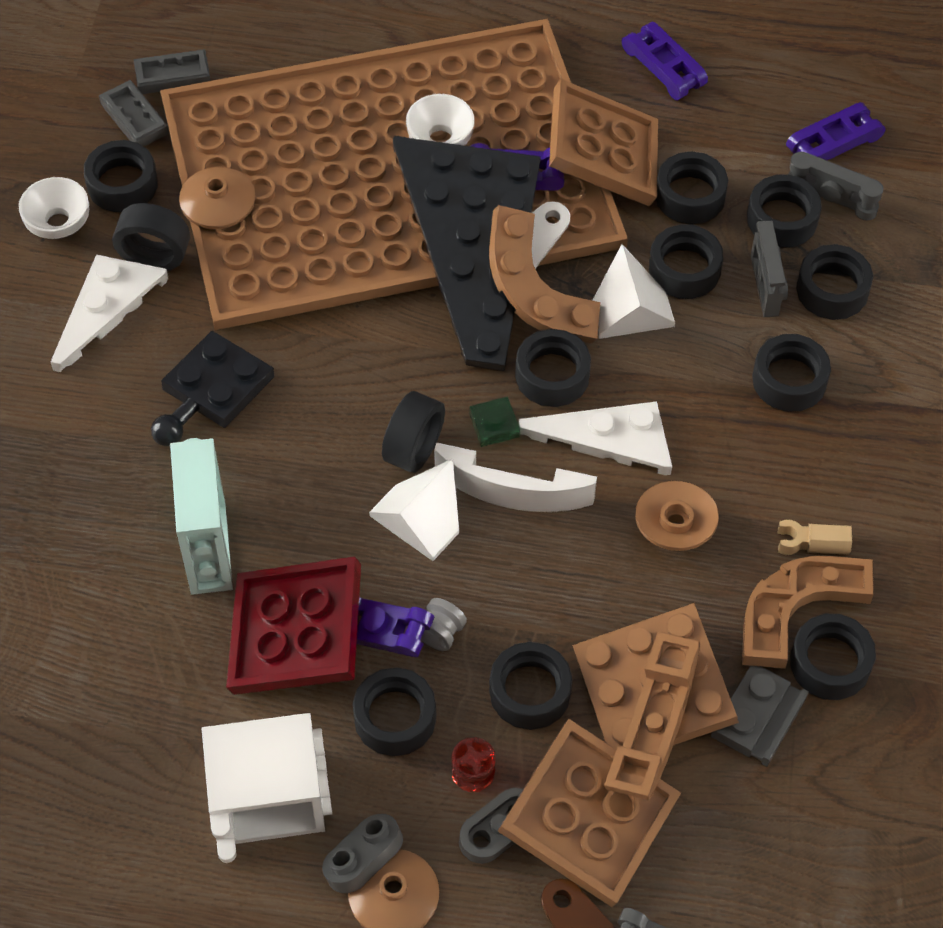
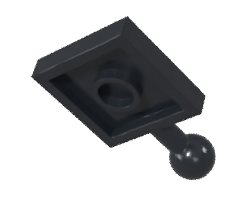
M211 331L161 380L162 389L183 403L171 415L164 414L153 421L151 435L154 441L166 447L170 446V443L179 442L183 436V425L196 412L226 428L274 378V368L216 332Z

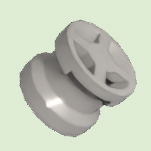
M433 598L426 606V610L432 613L435 618L430 630L424 631L421 641L434 649L447 651L454 641V633L464 628L467 618L454 604L441 598Z

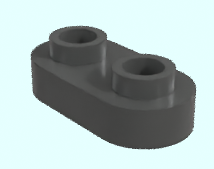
M510 788L503 791L463 823L459 835V847L462 854L468 860L481 864L489 863L515 844L499 833L498 829L522 793V788ZM478 836L485 837L489 841V845L478 847L474 844L473 839Z
M375 814L367 817L326 856L323 861L322 870L333 890L339 893H351L360 889L398 853L403 844V834L396 820L387 814Z

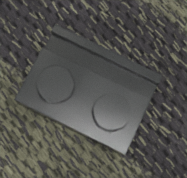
M758 221L756 224L758 232H755L751 260L763 317L779 316L782 300H787L788 285L782 267L781 252L777 244L773 221Z
M750 666L731 698L739 723L716 730L711 733V737L749 758L750 756L762 761V765L768 767L803 706L809 691L805 689L801 691L791 686L790 681L761 666Z

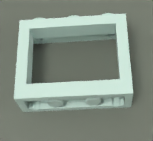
M190 438L183 442L170 443L176 533L190 593L193 595L233 590L226 503L214 440Z

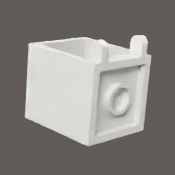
M310 713L201 727L211 830L216 838L217 852L222 862L230 863L236 858V844L325 832L324 816L332 815L322 729L312 728Z

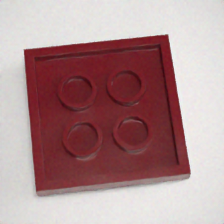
M354 556L237 573L226 688L233 695L355 679L361 563Z

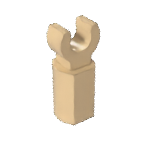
M793 520L779 522L778 534L790 535L793 537V540H780L778 553L792 555L799 550H807V553L849 555L851 552L852 527L850 525L808 524V526H801Z

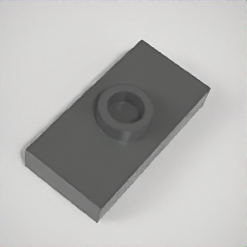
M205 49L133 59L137 87L142 94L211 81Z
M131 80L99 95L103 108L130 141L139 143L144 147L169 134L168 125Z

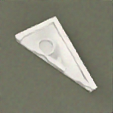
M96 255L52 357L51 365L53 371L61 372L66 366L72 365L82 356L81 349L95 337L101 340L123 321L127 313L137 309L143 303L142 297L157 284L161 287L166 284L168 280L167 269Z
M657 401L519 419V434L529 436L532 440L547 443L549 438L571 444L573 451L602 459L612 458L618 463L631 466L632 461L658 468V474L671 475L672 463Z

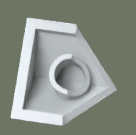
M621 244L592 300L601 302L598 338L602 339L675 327V320L666 291L626 247Z
M453 458L396 484L369 512L371 518L432 561L459 534Z

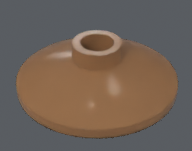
M212 167L195 173L184 183L179 196L180 207L185 217L195 225L207 229H224L240 223L251 213L256 199L254 186L249 178L243 173L227 167Z
M668 481L654 485L643 493L636 506L635 518L640 532L651 543L668 550L684 551L703 545L714 535L718 526L719 512L713 498L702 488L687 482Z
M400 849L363 887L348 893L349 904L354 917L364 928H423L431 920L437 909L439 884L435 872L423 858L410 851ZM391 881H397L402 885V888L396 893H390L386 891L385 886Z

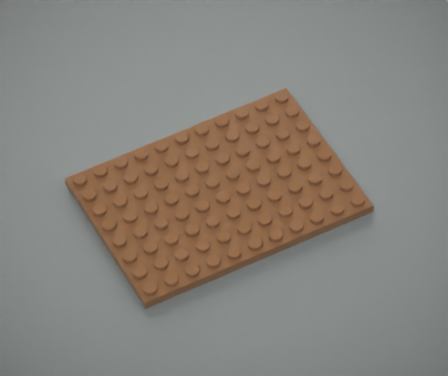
M548 19L160 90L181 185L183 186L192 175L201 170L212 167H227L247 176L255 190L256 199L253 210L243 221L234 226L224 229H207L197 226L190 221L214 329L220 330L439 286L433 263L430 260L421 228L418 225L410 201L408 189L402 177L396 153L393 150L394 136L409 138L406 127V115L416 101L428 95L448 94L466 102L474 114L473 134L464 146L482 143L492 149L545 151L547 148H550L554 87L560 79L570 83L571 81ZM436 131L430 136L436 142H445L451 137L445 131ZM564 173V186L561 189L555 191L536 190L532 212L546 202H559L570 213L568 228L539 265L619 250L621 244L627 248L628 238L610 190L595 186L590 182ZM548 217L546 219L552 224L559 221L556 217Z

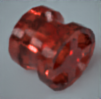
M472 737L460 741L454 747L451 760L452 778L456 785L468 792H480L488 788L494 780L496 764L495 751L491 744L484 739ZM466 767L472 768L473 771L468 770Z

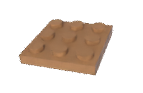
M560 79L554 87L549 166L590 182L595 186L625 196L630 200L650 206L657 198L658 119Z
M694 603L572 645L605 742L617 750L618 746H623L646 680L645 667L657 632L700 641L695 674L674 745L739 723Z
M568 719L501 824L498 832L610 907H613L618 903L681 792L661 779L649 800L606 790L604 784L616 749Z

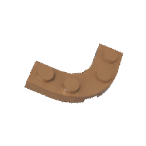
M498 205L493 210L489 246L490 268L498 291L504 292L510 303L517 309L514 313L532 327L540 331L547 329L565 330L578 336L583 342L593 343L598 339L601 302L566 295L551 289L539 277L533 265L532 240L535 213Z
M809 556L781 565L780 570L770 575L766 580L762 579L756 585L748 600L744 616L742 665L786 669L788 661V621L799 607L813 601L825 600L871 604L873 598V560L836 556Z

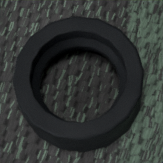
M128 140L107 142L93 150L84 163V178L88 194L92 201L104 210L118 213L132 204L147 203L153 198L158 188L154 159L149 150L139 143ZM128 165L143 171L141 177L126 186L112 187L104 185L99 181L106 171L117 166Z
M694 151L678 153L667 158L660 166L657 176L656 201L658 207L667 217L680 223L698 224L715 218L724 208L729 181L725 168L717 159L705 153ZM679 178H699L707 182L714 191L704 198H686L675 193L670 188V183Z
M776 174L764 178L755 185L750 195L747 210L748 226L755 235V232H758L756 226L758 221L772 220L779 247H794L803 244L814 235L818 226L822 209L821 197L815 187L803 178L784 174ZM773 200H787L800 206L806 213V216L794 222H781L768 216L763 211L762 206Z
M139 203L132 204L123 209L112 241L114 249L124 260L165 268L167 271H171L180 266L191 236L188 225L172 210L155 204ZM138 233L153 235L166 243L151 241Z
M679 224L666 228L656 236L651 246L649 274L669 296L678 299H694L704 296L716 287L721 276L723 248L716 236L707 229L696 225ZM690 250L703 256L708 262V267L694 274L680 273L667 266L663 258L673 251Z
M838 244L822 245L811 250L802 260L796 285L798 298L808 311L818 317L831 320L847 319L859 313L867 303L873 281L872 268L866 258L851 247ZM822 270L841 271L855 281L857 288L848 294L828 293L817 287L812 280V275Z
M547 329L535 332L523 341L517 351L515 378L519 390L529 400L541 406L559 407L571 404L583 395L589 384L591 356L588 347L578 336L565 330ZM543 355H561L570 359L576 365V374L563 381H545L536 377L530 371V363Z
M781 334L773 337L760 347L755 359L752 374L754 389L760 399L779 410L786 412L803 411L813 407L824 396L831 373L830 358L824 348L809 337L799 334ZM780 359H794L803 362L811 368L815 378L812 383L791 387L775 380L768 372V367L772 362Z
M411 391L405 395L398 404L386 429L382 443L383 460L408 472L416 473L430 457L440 436L445 418L444 403L416 391Z
M829 613L813 617L800 627L790 654L791 670L797 683L809 691L808 693L828 700H842L859 692L866 685L876 660L875 643L869 631L855 619L842 614ZM836 638L847 643L855 651L858 657V664L856 669L850 674L844 676L828 675L819 671L810 663L807 650L815 640Z
M536 642L519 643L501 652L493 663L489 680L492 707L500 718L514 727L528 730L544 728L559 720L568 708L572 689V675L569 664L557 650L546 644ZM526 666L542 668L551 673L555 678V694L552 699L544 704L533 706L519 704L506 693L505 682L509 673L517 668Z
M398 667L381 669L366 677L356 690L353 701L356 732L363 743L375 752L389 756L410 754L424 746L433 734L436 723L434 692L427 681L414 671ZM390 692L409 694L420 704L421 713L419 721L405 731L388 732L380 730L373 725L369 717L370 705L374 699Z

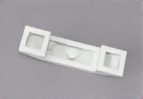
M436 443L434 449L435 466L453 458L455 487L485 502L510 509L533 512L569 511L587 507L594 503L596 476L556 468L554 480L551 482L476 466V451Z

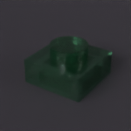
M508 396L469 406V415L481 447L520 437V428Z

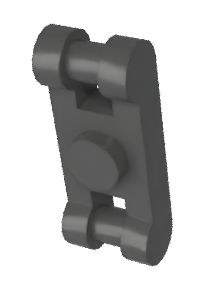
M797 152L792 155L788 175L803 178L815 187L820 197L855 210L857 217L862 220H872L877 216L878 202L881 200L884 190L883 185L879 181L806 152Z

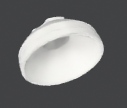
M433 94L420 98L410 107L406 115V127L409 138L434 141L430 138L432 133L445 131L451 137L442 143L464 146L473 134V111L466 102L453 95Z
M51 177L35 182L27 188L19 201V212L23 223L31 233L42 238L58 239L75 233L85 224L89 216V200L86 191L79 183L68 178ZM56 214H63L68 217L67 222L61 226H51L47 223L49 218Z

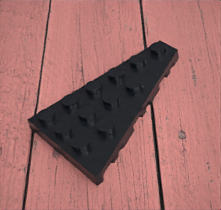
M394 136L393 150L396 153L402 177L408 189L410 201L418 225L421 228L430 260L433 263L435 275L443 299L446 302L466 366L505 371L515 307L510 303L503 291H498L490 268L489 246L493 210L500 205L532 213L541 157Z

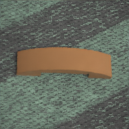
M657 632L645 667L646 680L623 746L617 747L604 784L606 790L649 800L669 759L683 718L698 661L700 641Z

